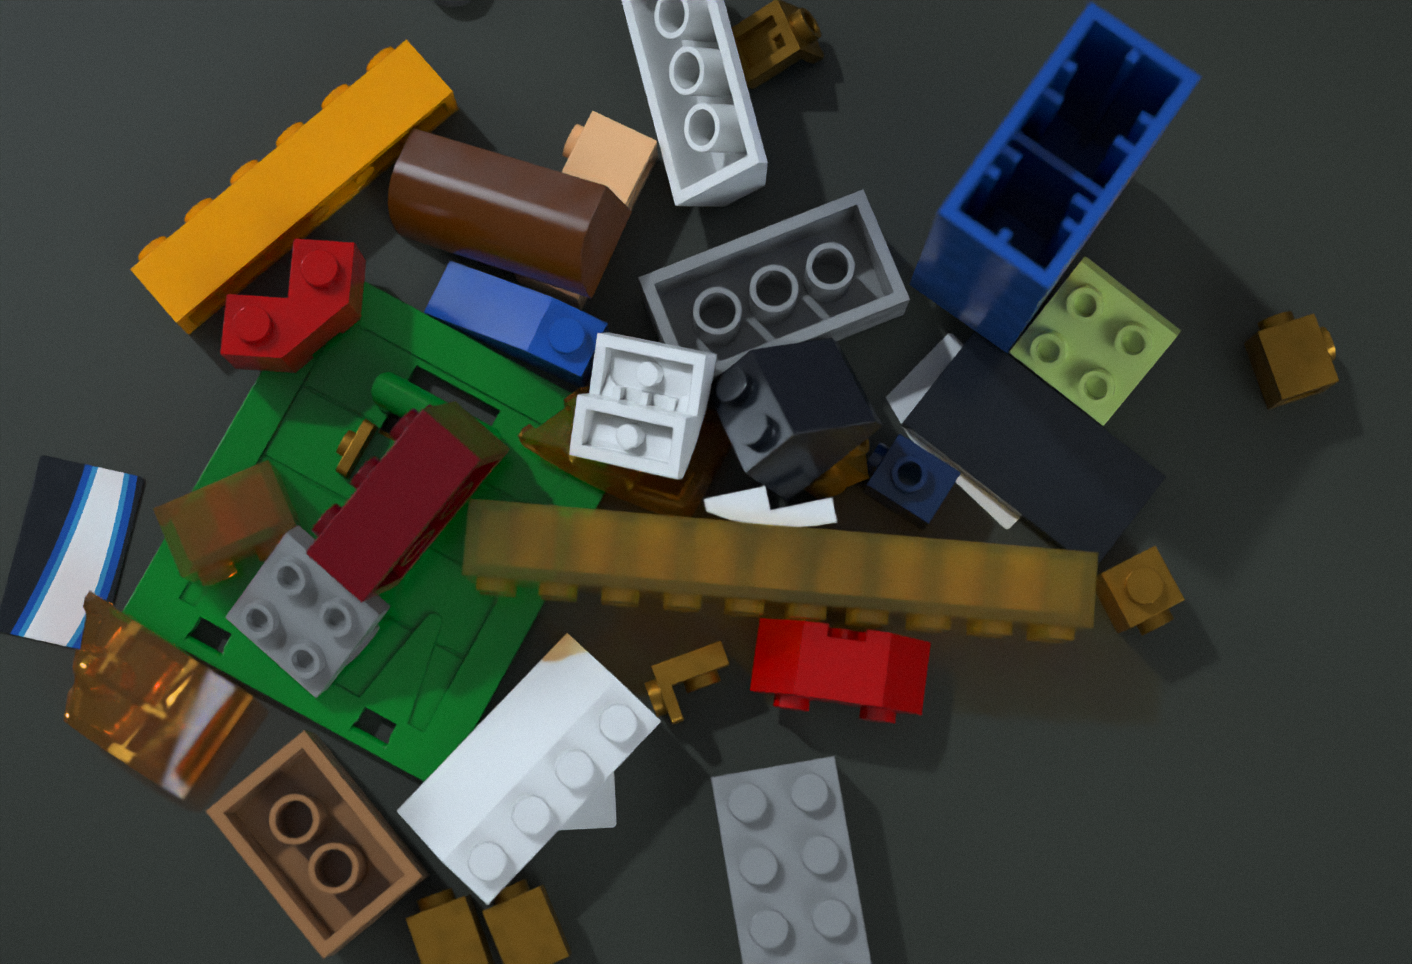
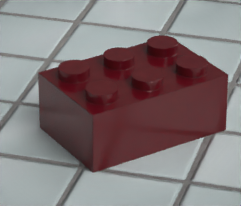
M456 401L437 406L430 404L422 409L420 413L415 408L407 412L389 435L395 441L389 451L381 460L376 456L369 459L351 480L350 484L356 491L343 507L337 503L332 505L312 528V532L317 536V539L305 554L361 603L400 583L510 450L508 446Z

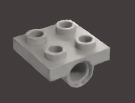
M298 525L284 535L225 618L317 698L330 687L343 668L353 661L369 644L380 628L378 625L379 621L391 606L378 595L363 603L354 597L305 554L315 539Z

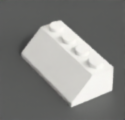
M621 0L675 206L725 207L764 187L766 184L768 162L724 0Z
M566 633L397 809V813L436 856L488 905L654 730L661 720L575 639Z

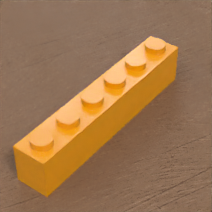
M407 39L395 49L390 46L377 53L366 67L367 73L351 86L343 84L334 89L323 100L320 112L305 124L297 122L288 127L278 137L276 141L277 147L260 162L258 160H251L241 166L231 177V186L214 200L206 198L198 202L186 214L183 226L168 238L161 236L154 239L140 252L138 256L139 262L130 270L188 335L226 304L227 294L237 295L290 251L293 248L294 239H304L395 163L412 128L430 133L459 109L453 91Z

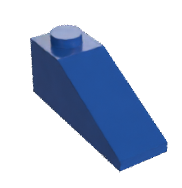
M451 260L424 311L426 315L583 390H585L592 375L597 333L609 332L607 322L556 298Z

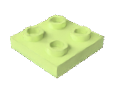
M1085 256L1009 353L1104 426L1172 344L1181 330Z

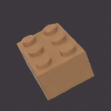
M306 730L301 732L206 810V813L323 959L339 952L430 876L425 867L314 732Z

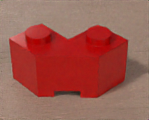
M294 239L288 298L227 294L220 354L235 369L296 373L313 359L312 355L339 332L343 334L361 319L366 260L357 245L353 242Z
M760 618L750 691L773 695V707L809 712L811 701L838 703L860 708L859 719L895 724L897 713L922 715L931 642L869 629L866 632H858L849 629L831 628L826 623L805 620Z

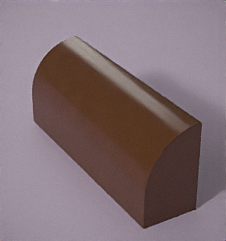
M412 128L397 159L388 191L390 219L400 236L591 299L632 213L605 185Z

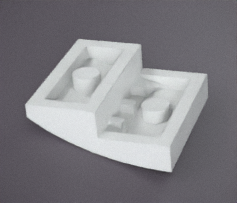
M610 332L597 333L590 390L586 394H577L569 455L669 478H683L704 419L717 354Z
M765 486L704 499L707 512L746 524L767 527H805L837 522L832 498H824L770 510Z

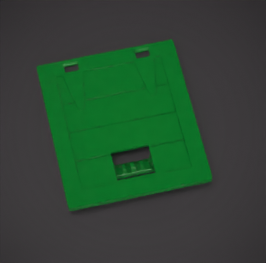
M364 281L361 319L343 334L339 332L312 355L313 359L296 373L261 371L125 606L123 615L126 619L416 778L425 781L479 723L620 466L569 455L577 400L576 395ZM419 367L500 411L492 426L476 417L474 418L508 446L510 450L400 583L378 595L391 606L379 621L378 625L380 628L361 653L343 668L330 687L315 698L225 617L284 535L299 525L316 540L317 536L312 532V528L332 505L337 503L343 507L353 495L356 489L350 482L355 474L373 456L381 460L389 451L395 441L380 434V431L391 413L402 418L413 408L420 413L422 409L430 404L437 406L448 403L409 381L416 368ZM367 419L376 424L378 429L348 479L336 472V468L342 459V456L336 453L348 430L356 433L362 422ZM202 618L231 633L223 653L190 636L196 630ZM366 708L397 724L389 737L388 744L354 726Z

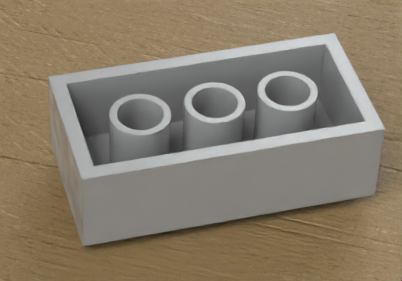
M864 189L638 277L640 295L659 342L717 354L712 381L752 349L833 338L835 341L904 315L910 301Z
M835 757L711 777L742 964H871Z

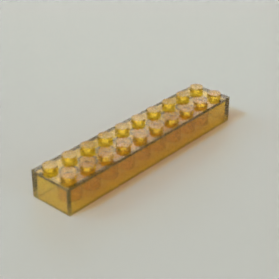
M469 499L462 575L470 583H476V591H480L479 594L487 596L514 598L516 597L517 587L537 588L539 589L538 596H541V600L577 603L578 592L601 594V604L614 607L638 608L639 597L663 599L662 610L699 613L701 603L724 604L723 615L733 617L760 618V615H763L764 608L784 609V619L805 620L820 623L821 620H826V613L845 615V626L881 628V625H888V618L906 620L905 631L920 633H942V631H950L951 624L966 625V636L1002 639V636H1012L1013 629L1027 630L1026 641L1063 644V641H1074L1075 632L1093 628L1098 553Z

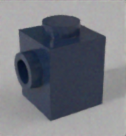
M899 434L891 447L880 442L868 459L867 468L870 480L863 493L924 531L961 472Z

